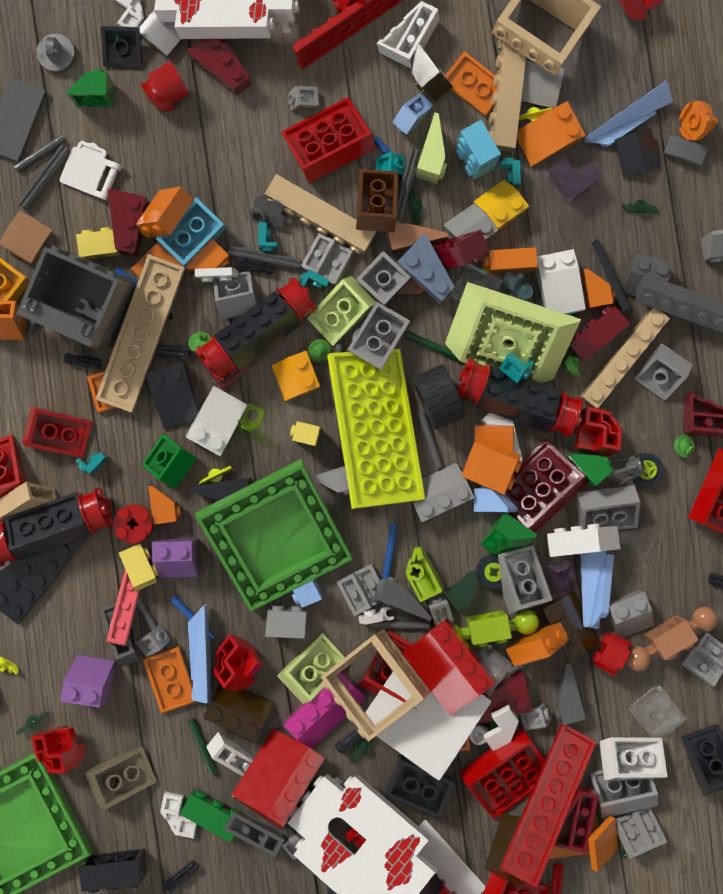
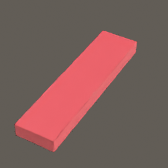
M126 569L106 640L107 643L122 646L127 645L140 590L135 592Z

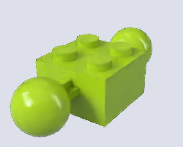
M503 610L465 617L467 624L465 628H459L453 624L462 637L469 639L472 645L484 647L488 645V642L495 641L496 644L507 642V639L512 638L510 631L517 630L524 635L534 633L538 629L539 619L534 612L523 610L515 616V619L508 620V615Z

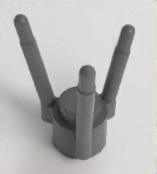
M634 455L626 458L608 459L611 463H629L625 464V468L615 470L607 477L624 472L632 474L611 488L621 487L632 479L642 476L641 473L645 472L641 457L636 458Z

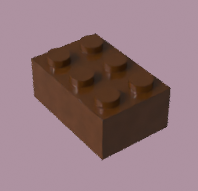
M359 169L356 230L395 232L398 172Z

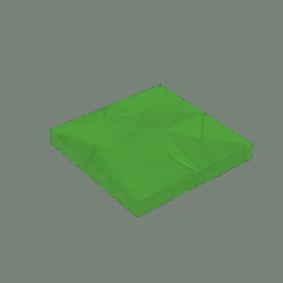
M301 459L195 513L198 523L250 612L353 560L343 537Z
M35 752L0 770V894H18L89 857L93 853V849L55 775L48 773L47 768L41 761L37 762Z

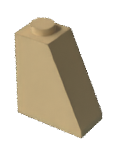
M30 482L23 483L0 498V520L4 521L5 517L57 499L55 489Z

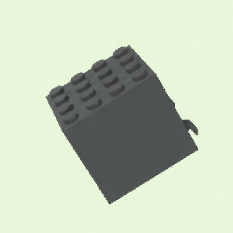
M52 245L51 249L44 247L17 314L89 347L111 348L137 285L132 283L133 279L117 274L113 270L99 266L95 262ZM80 299L88 300L92 309H96V307L102 309L97 321L75 310L76 308L81 310L85 308V304L79 301Z

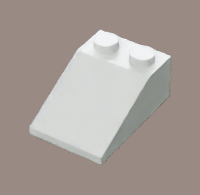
M574 249L538 256V267L535 269L544 307L563 314L585 311L579 266Z
M213 386L189 428L186 438L221 456L247 404Z
M611 737L600 741L604 781L667 778L662 738Z

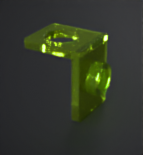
M248 403L241 420L238 419L237 422L241 423V428L251 432L252 429L258 430L265 410ZM250 410L258 411L259 417L257 420L251 421L248 418Z

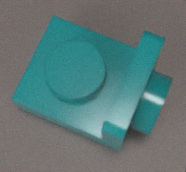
M394 152L377 156L376 170L396 171L398 175H403L406 158Z
M505 158L504 161L500 162L499 169H510L507 171V182H510L514 188H518L521 184L520 160Z
M259 222V249H262L263 252L278 250L277 242H267V240H271V229L268 228L267 223Z
M310 269L307 273L304 272L299 280L301 288H306L309 281L312 282V286L320 290L322 287L327 289L330 284L329 279Z
M509 353L499 369L518 383L522 379L526 380L533 372L531 368L534 362L531 360L525 364L513 353Z
M95 452L89 458V463L83 458H78L76 462L80 464L78 468L85 474H95L110 457L105 452Z

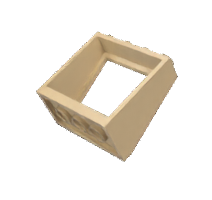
M511 0L496 21L491 33L553 75L558 73L601 8L600 5L592 0H530L575 30L559 53L508 19L521 1Z
M384 629L374 634L321 676L325 688L331 690L336 703L345 709L347 718L356 724L359 728V734L364 739L366 738L368 742L431 693ZM374 646L412 696L376 725L372 723L337 676L338 673Z

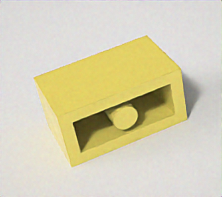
M111 227L101 228V231L97 232L83 230L82 234H76L78 253L81 258L96 259L121 255L115 250L113 229Z
M297 421L296 425H292L290 436L293 437V441L317 446L321 427Z
M141 544L119 552L135 592L157 582L155 576L158 573L155 566H150L148 559L151 557L147 548L143 549Z

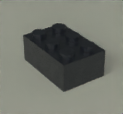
M400 754L385 788V796L440 819L455 782L453 776L446 773L443 774L440 780H437Z
M145 848L92 854L85 858L79 867L81 892L96 893L100 889L114 891L119 889V887L127 886L129 889L138 887L147 873Z

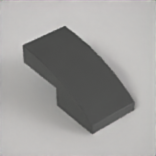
M670 135L664 155L681 159L687 164L702 167L709 148L696 142Z

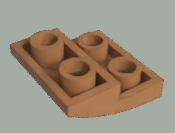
M19 211L0 240V246L32 265L42 253V247L52 236L53 230L26 213Z

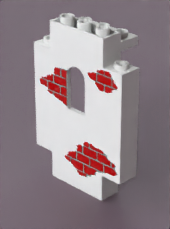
M156 0L154 11L159 22H175L174 27L180 39L270 38L271 30H274V21H280L283 33H291V27L295 24L296 13H299L298 0Z
M329 774L324 777L320 776L313 784L315 789L312 793L308 791L301 800L303 802L301 807H296L290 815L291 820L288 824L305 838V840L302 838L295 846L297 851L294 853V856L337 894H419L437 870L434 865L419 853L430 839V836L358 774L354 777L350 776L344 783L346 788L341 786L343 781L338 777L333 779ZM333 818H342L366 839L356 854H353L330 833L329 822Z

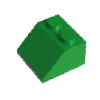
M94 69L93 72L87 71L67 90L68 97L76 107H114V83L108 73L102 69Z
M162 434L142 463V466L159 481L176 489L197 457L167 435Z
M566 454L564 456L586 477L589 486H597L614 471L610 467L612 465L605 456L603 458L597 455Z
M505 512L489 528L480 545L488 552L499 555L526 547L536 538L537 534Z

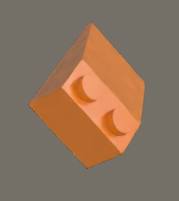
M568 101L549 110L517 131V142L530 167L581 142L585 137V133Z

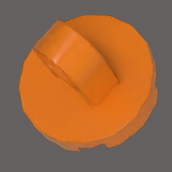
M704 101L690 102L683 108L679 120H682V127H679V130L687 140L699 141L715 128L718 120L713 116L709 104Z

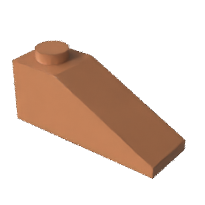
M396 222L395 232H387L392 253L410 249L424 232L431 244L447 240L449 236L447 232L408 223L401 224V222Z

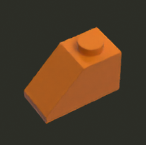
M212 239L186 265V268L190 272H195V269L226 268L230 264L229 260L231 258Z
M584 269L580 272L587 310L612 305L615 300V293L611 289L610 284L589 269Z
M148 486L153 525L179 521L182 512L180 505H177V501L157 486Z

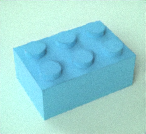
M482 120L460 132L455 152L460 160L463 159L466 164L465 170L467 174L476 180L495 168L501 153Z
M196 197L171 235L158 236L156 240L186 268V265L212 239L215 241L226 230V227Z

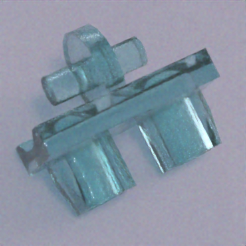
M509 271L502 279L505 289L509 291L512 297L529 300L533 296V288L530 284L526 283L525 276L519 272L516 276Z

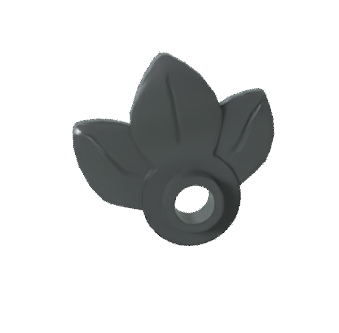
M264 194L259 195L254 200L251 219L256 224H259V222L267 223L271 228L282 227L284 222L279 215L283 210V204L277 200L268 201Z

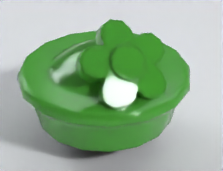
M205 332L193 334L188 341L189 348L195 352L197 346L202 347L211 340L209 334Z
M323 339L313 341L308 347V355L315 362L325 361L328 358L327 355L331 352L329 343Z
M568 355L564 360L567 366L565 371H570L573 377L580 376L577 361H581V359Z
M687 434L676 438L673 444L675 453L682 458L690 457L695 448L693 439Z

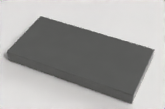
M12 77L9 78L0 101V156L20 162L47 92Z

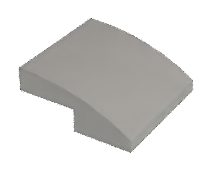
M154 10L140 26L141 36L166 57L181 40L175 30V22H159Z
M527 61L521 101L555 108L564 69L560 68L558 73L553 75L537 63Z
M318 233L301 267L307 271L310 269L329 279L331 284L337 286L354 255V251Z
M372 563L337 581L354 616L378 604L373 602V598L381 579Z
M704 632L689 650L681 664L710 687H715L723 673V644L708 632Z
M651 808L637 810L615 820L617 834L629 859L667 843Z

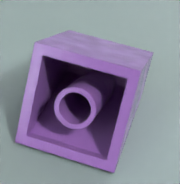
M198 538L159 539L152 542V562L160 578L199 577Z
M77 655L63 682L60 702L100 708L110 698L115 660Z

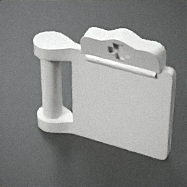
M80 141L78 146L73 147L60 177V182L109 201L108 189L112 188L118 171L122 169V165L107 160V152L99 148L95 143ZM106 166L111 169L101 192L97 191Z

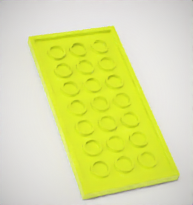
M400 349L393 350L381 370L351 352L328 354L352 509L425 500Z

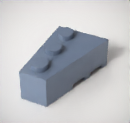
M424 232L401 257L398 265L434 300L441 304L455 286Z

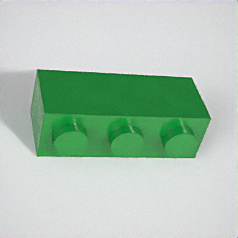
M193 789L179 815L231 843L234 835L225 831L224 827L233 811L240 814L241 812L234 808L229 809L218 799L213 800L209 798L207 793L202 790Z

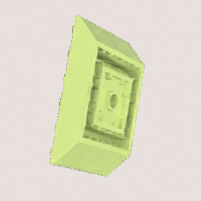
M467 282L445 344L459 361L464 363L468 359L471 360L473 358L476 363L486 366V364H490L500 368L509 353H513L525 364L532 360L534 362L531 368L533 372L529 379L543 383L554 379L581 319ZM512 340L514 343L506 344L504 341Z

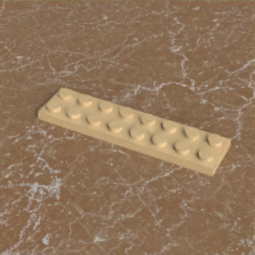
M149 254L147 255L96 400L132 413L134 412L146 379V373L150 368L185 267Z

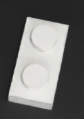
M232 267L195 269V277L201 279L202 282H213V279L229 282L232 281L231 278H238V270Z

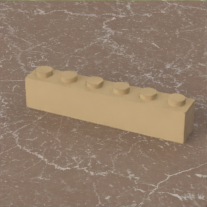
M499 39L498 48H500V55L496 59L498 73L495 74L493 82L496 90L491 99V105H494L489 117V124H491L489 134L499 151L511 153L516 148L526 56Z
M277 174L265 192L268 201L277 200L283 204V211L292 217L295 214L301 218L300 221L308 226L311 224L316 226V230L321 234L327 235L328 233L334 237L333 240L341 245L345 243L351 246L350 249L356 254H365L376 236V231L356 230V219Z
M655 308L647 311L579 396L585 401L587 406L599 408L670 319L668 316Z

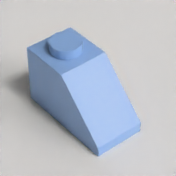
M419 93L402 106L392 123L397 126L399 131L407 135L416 128L434 105Z
M483 485L482 488H474V512H517V507L506 494L499 493Z
M315 579L294 589V594H292L297 605L300 604L301 607L317 602L323 597Z

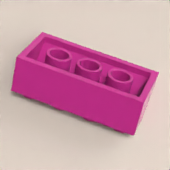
M343 670L337 674L358 704H360L367 696ZM324 686L310 702L302 704L285 720L283 726L296 740L312 749L346 717V711L336 703L331 690H327Z

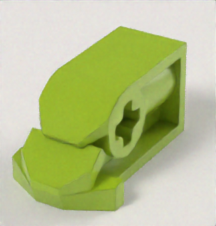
M422 546L415 547L407 565L406 575L419 601L422 602L443 592L444 586L427 555V551ZM414 568H420L421 571L419 572V574L417 572H413Z

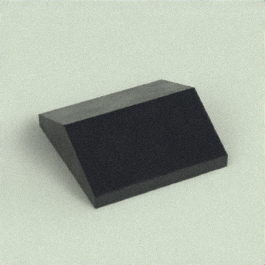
M100 26L103 66L142 67L140 27Z
M652 129L614 139L623 177L660 166Z

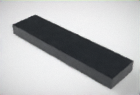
M596 239L591 243L620 307L625 313L631 308L599 239Z

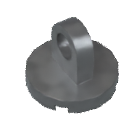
M57 33L44 37L39 42L36 51L40 64L52 73L65 72L74 64L76 57L75 48L71 41L64 35Z

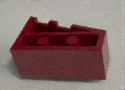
M203 39L186 50L191 61L202 67L204 71L211 74L235 95H238L252 85L249 75L225 39Z
M108 189L115 250L120 254L139 257L143 234L135 224L149 206L150 201L146 196Z
M481 229L440 241L432 246L446 270L465 266L472 261L473 263L480 261L484 258L483 255L490 251Z
M614 304L612 307L610 305L600 312L602 314L601 317L597 320L593 318L585 325L587 329L582 333L578 331L574 334L570 346L584 362L630 324L631 320L617 304Z
M690 392L684 397L683 434L723 438V407Z
M522 670L502 680L501 683L491 689L489 688L482 694L491 700V703L477 724L493 721L491 714L507 705L510 706L515 715L533 712Z
M578 786L554 845L555 847L587 853L588 838L591 836L599 797L595 789Z

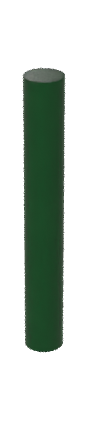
M406 332L404 338L457 360V357L450 349L412 332Z
M195 718L188 720L187 722L209 774L217 772Z

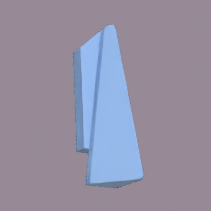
M667 80L593 131L584 139V142L609 147L615 143L614 139L625 136L656 114V110L671 104L673 99Z
M606 551L581 554L584 627L599 629L600 619L606 618L609 613L614 555L606 554Z
M204 604L188 622L191 680H193L192 700L209 703L212 698L210 681L212 673L207 604Z

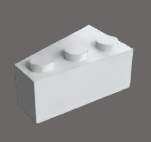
M421 1L404 17V20L398 26H394L390 30V33L383 40L380 39L377 42L379 53L412 69L416 47L420 44L424 49L440 20L438 9Z
M599 524L587 525L588 529H583L582 526L571 527V531H566V528L554 529L555 533L547 534L550 557L620 549L618 527H600Z

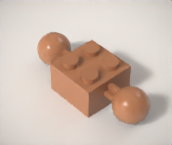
M700 607L694 611L692 620L689 622L680 616H673L644 634L649 646L646 648L641 646L632 647L626 661L627 665L634 671H644L649 667L651 658L655 655L664 660L674 659L678 656V652L683 649L688 650L695 645L694 643L698 641L694 632L697 630L707 632L716 627L718 622L716 612L709 607Z

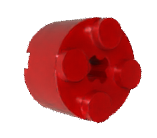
M131 504L120 508L113 520L116 536L127 543H138L146 540L151 536L156 527V524L153 525L151 510L142 504ZM135 519V522H138V526L134 527L131 521Z
M611 631L609 634L605 633L600 641L603 645L600 651L596 650L591 660L594 661L595 667L616 677L618 674L615 671L623 668L631 652L628 646H633V643Z

